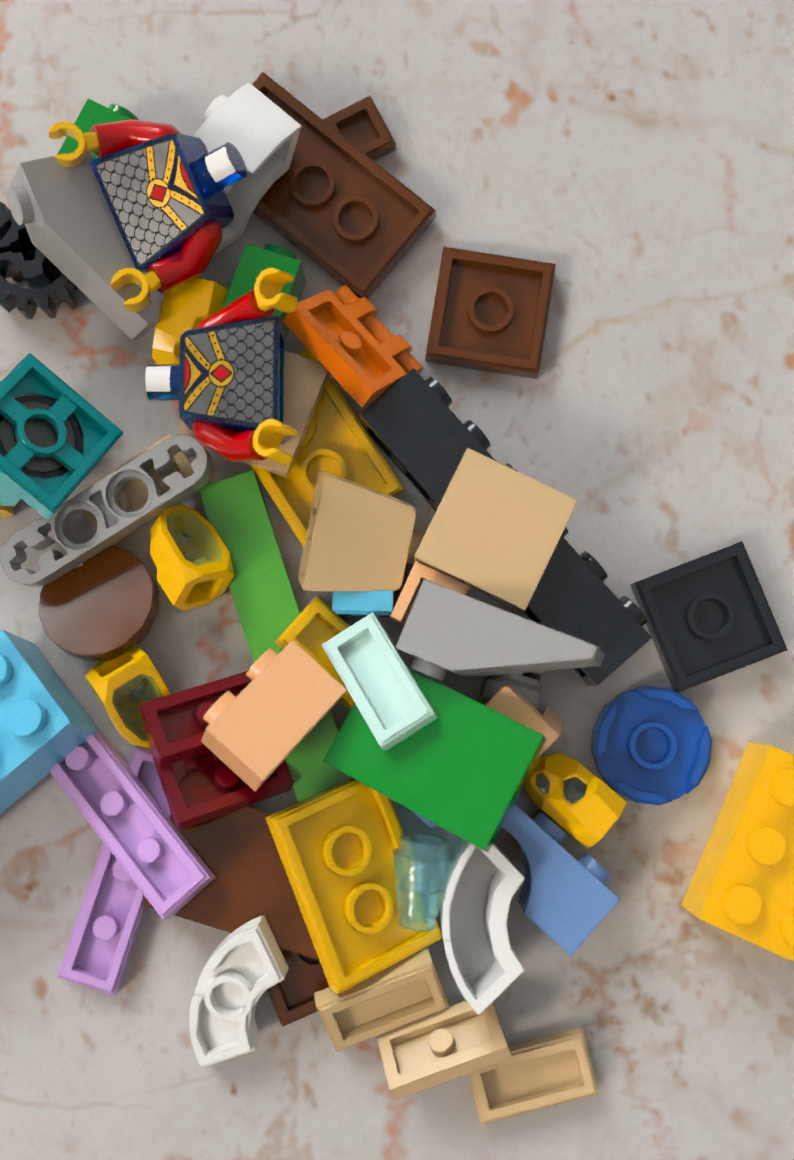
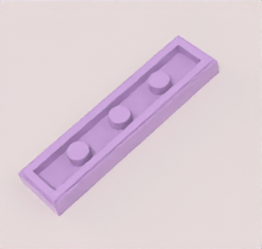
M98 728V733L96 732L89 736L83 746H77L65 757L64 762L61 764L57 763L51 768L50 772L163 920L170 919L214 880L216 876L182 833L177 831L175 824Z
M136 746L129 768L168 817L172 819L150 748ZM104 842L57 977L114 996L120 989L147 907L143 906L146 897Z

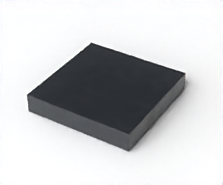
M743 541L630 584L639 608L647 618V628L671 687L677 693L788 650Z

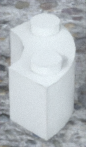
M249 82L229 97L222 94L211 102L205 112L204 123L184 149L185 158L183 163L203 209L210 212L213 221L219 222L222 228V241L214 255L243 235L249 217L260 199L273 183L289 170L301 130V125ZM226 146L228 158L236 172L215 182L207 168L205 157ZM175 166L173 169V174L169 184V188L179 191L195 200L192 196H190L183 190L173 186L176 170ZM182 233L177 239L185 245L189 238Z
M463 839L450 860L441 891L440 919L446 957L451 973L466 1001L479 1016L524 971L516 951L509 942L506 921L511 898L525 877L494 842L489 852H486Z

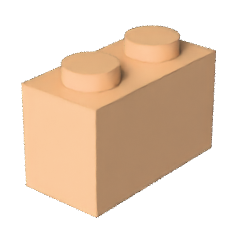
M293 640L279 654L272 648L265 651L246 673L252 680L251 683L237 697L230 691L224 693L203 717L210 725L205 729L201 742L255 792L329 713L347 691L345 687Z

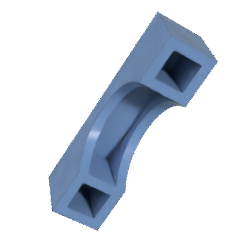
M519 792L502 825V828L507 830L516 839L524 859L525 879L518 903L527 917L572 956L620 900L606 887L613 879V876L587 852L579 860H576L560 845L568 836L541 811L532 820L515 804L522 796ZM415 813L431 829L439 826Z

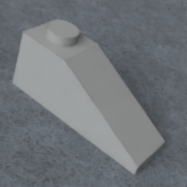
M92 152L86 153L84 161L73 168H67L58 164L54 156L21 162L7 189L8 205L18 225H25L32 244L131 340L143 337L159 322L151 299L148 306L140 312H130L124 308L123 303L140 294L142 288L139 285L130 283L122 287V289L114 291L112 289V278L119 270L124 268L139 269L94 166L96 162Z
M425 579L422 582L395 647L414 656L410 668L441 681H444L447 671L467 678L601 666L605 654L595 645Z

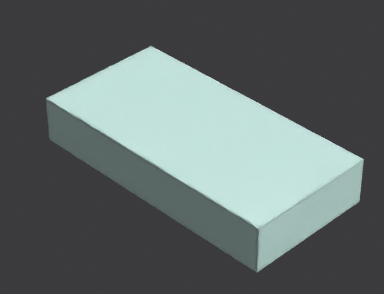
M373 612L322 644L378 744L385 751L438 718L383 625Z

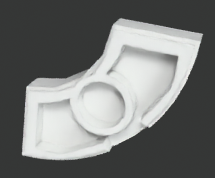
M264 915L248 921L229 934L210 956L198 979L195 993L191 1000L189 1026L192 1045L201 1068L253 1052L257 1047L260 1039L255 1021L257 1001L265 990L284 980L289 969Z

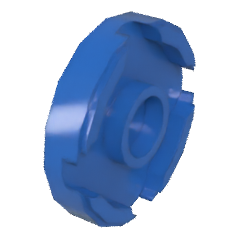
M642 686L621 692L603 707L593 725L591 752L597 772L612 790L636 803L662 805L673 802L672 800L680 798L685 793L688 794L700 784L711 760L712 738L709 728L705 726L704 719L699 714L700 711L690 699L669 688Z

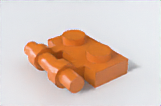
M343 285L334 294L328 289L298 302L297 309L287 313L283 322L296 335L303 346L340 383L341 387L363 408L379 398L413 368L420 374L423 366L410 354L412 346L402 335L394 336L376 317L378 313L376 307L366 297L359 299L347 285Z

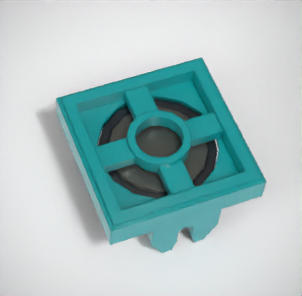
M30 352L0 382V505L15 506L22 499L49 520L124 432Z

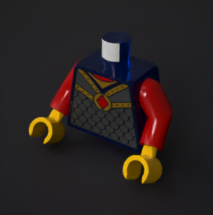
M135 119L92 125L90 133H82L75 124L70 122H58L49 129L48 136L50 139L69 136L78 142V147L73 153L54 156L58 164L67 168L76 167L84 161L86 153L95 152L99 157L91 161L90 165L136 268L119 270L114 274L111 286L113 291L122 289V287L130 283L137 284L142 288L137 297L130 298L123 303L127 311L136 313L144 310L149 304L151 292L158 290L160 293H165L202 275L206 271L222 241V229L228 226L234 219V211L224 189L247 176L245 162L233 144L227 142L208 153L204 142L200 138L181 134L171 124Z
M267 268L262 271L256 279L253 290L199 322L196 329L187 330L181 334L180 364H148L146 368L145 385L148 399L150 401H179L180 418L188 429L193 431L197 441L231 462L270 459L282 465H289L293 460V455L279 449V445L284 444L286 436H297V430L284 424L285 335L279 316L271 315L275 309L285 313L295 311L298 306V299L292 295L280 293L285 284L294 280V276L275 268Z

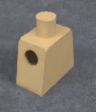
M319 470L298 575L302 589L312 592L400 590L406 564L414 565L415 561H417L414 559V555L426 533L425 531L413 529L416 519V508L396 497Z

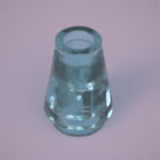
M407 833L400 836L399 848L393 850L399 925L401 927L415 931L435 929L436 917L439 914L454 861V856L449 853L450 841L447 838L425 833Z

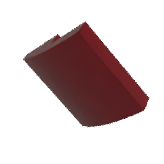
M247 671L140 704L139 709L150 750L177 831L288 792L294 784L284 760L255 792L201 742L205 729L210 725L203 719L204 715L224 693L230 691L237 697L251 683L252 680L246 675Z

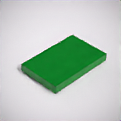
M408 667L438 718L385 751L378 744L354 703L323 762L478 848L489 852L546 738L544 735Z

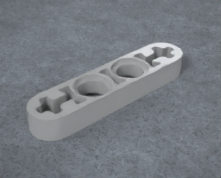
M175 435L165 439L63 503L49 520L42 516L12 535L5 542L1 550L0 563L3 572L10 580L30 587H42L52 583L154 519L165 508L178 504L200 490L208 483L213 473V461L210 453L197 439L188 435ZM180 451H183L189 457L197 454L198 458L194 459L191 463L194 471L191 476L185 478L179 472H174L162 479L170 487V490L164 494L160 484L147 473L152 467L161 475L171 471L177 465L174 456ZM132 480L143 481L149 491L146 504L140 510L134 512L124 511L118 501L121 487ZM80 512H91L96 517L98 523L95 536L89 542L83 544L74 543L68 533V525L71 519ZM51 530L55 541L48 536V532ZM57 542L67 551V555L64 557L62 552L54 549L41 555L37 559L38 566L40 567L37 572L21 568L20 566L27 560V555L24 551L27 547L41 551Z

